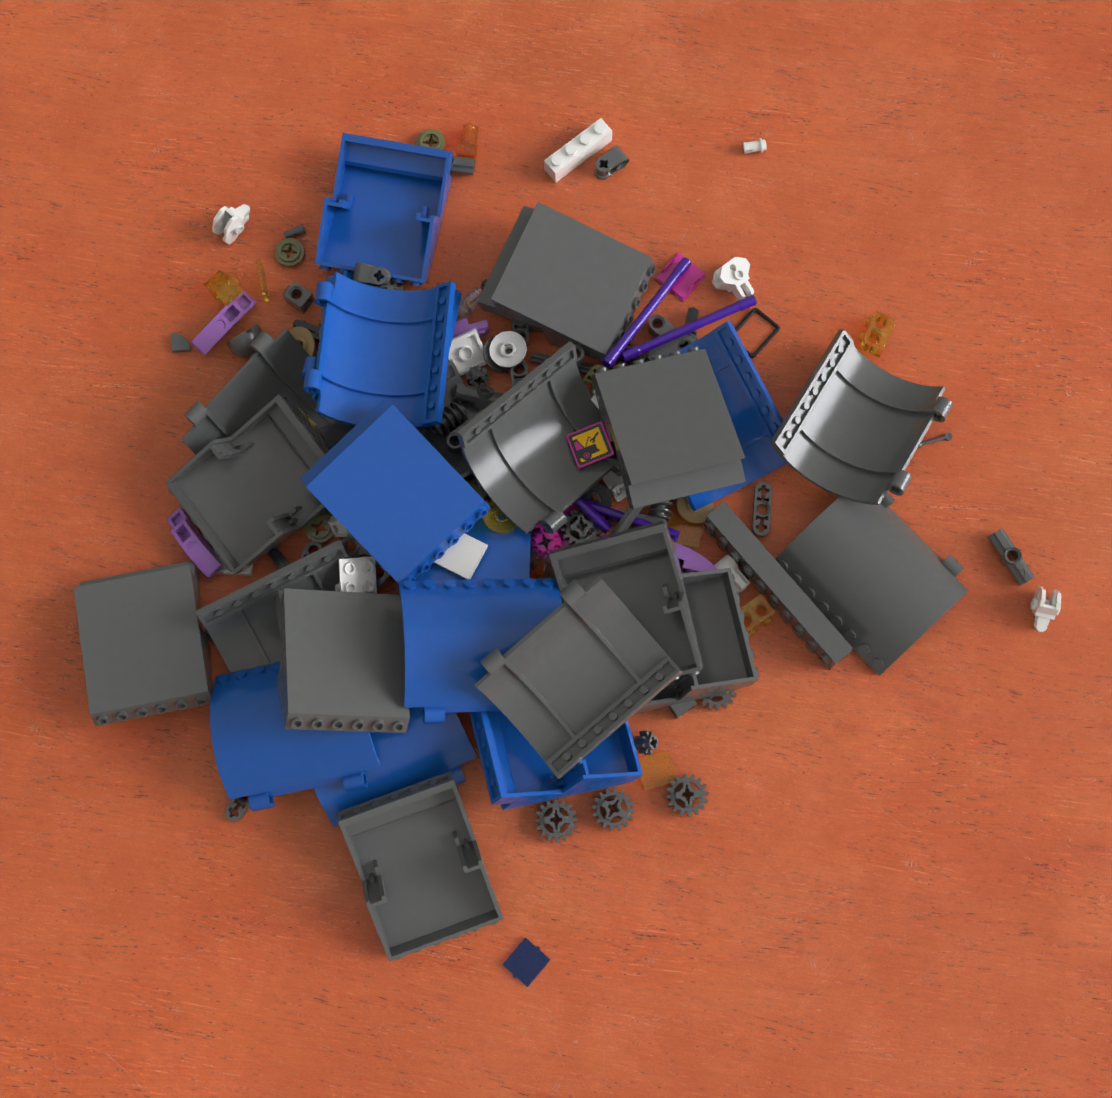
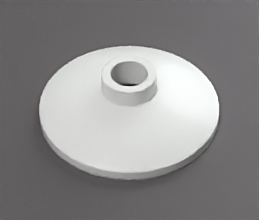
M513 331L499 333L493 338L489 347L492 360L497 365L506 368L519 364L524 359L527 351L526 342L523 337ZM512 349L510 354H506V351Z

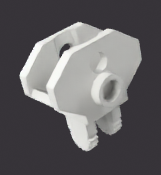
M241 205L236 209L233 207H222L213 219L212 231L217 235L224 233L223 241L231 244L244 230V224L249 221L250 207L248 205Z
M734 257L714 272L712 284L716 289L727 290L728 293L732 291L738 300L745 298L746 295H753L754 289L748 281L750 279L748 276L750 263L746 258Z
M1038 586L1035 591L1030 609H1032V613L1035 615L1033 625L1037 631L1045 632L1050 619L1054 620L1055 616L1059 615L1061 593L1058 590H1053L1049 600L1046 599V590L1043 587Z

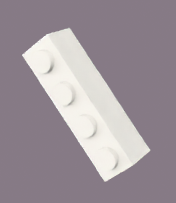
M600 118L545 159L544 170L555 183L610 143L612 141V130Z

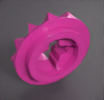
M540 528L534 532L531 538L532 550L542 558H550L551 550L561 547V538L557 531L554 534H549L544 528ZM543 535L547 540H554L548 543V550L544 545H538L543 542Z

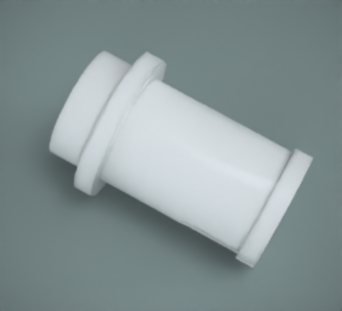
M759 138L757 141L743 142L744 154L758 151L763 153V151L767 150L766 140Z

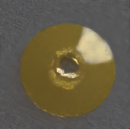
M491 500L487 502L491 508L482 519L491 531L505 534L517 528ZM502 516L504 520H499L497 517Z

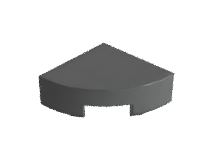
M171 333V351L173 353L191 352V347L183 336Z

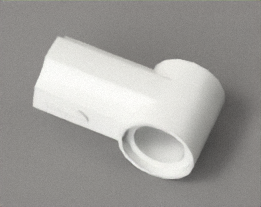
M725 555L714 564L717 569H731V573L735 577V589L738 594L750 585V582L738 569V565L730 555Z

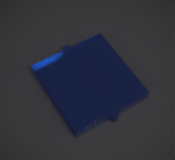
M525 937L503 963V966L513 974L514 978L517 977L528 987L550 959L540 951V947H536Z

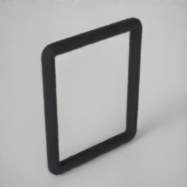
M753 308L751 310V312L735 328L736 332L746 323V321L755 313V311L764 319H766L769 323H771L776 329L753 354L746 350L750 358L756 357L757 354L780 330V326L777 323H775L772 319H770L767 315H765L762 311H760L758 308Z

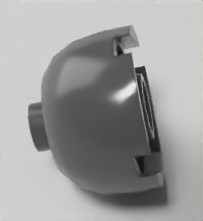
M256 324L226 344L236 356L241 358L252 357L256 352L251 348L250 344L262 332V329Z

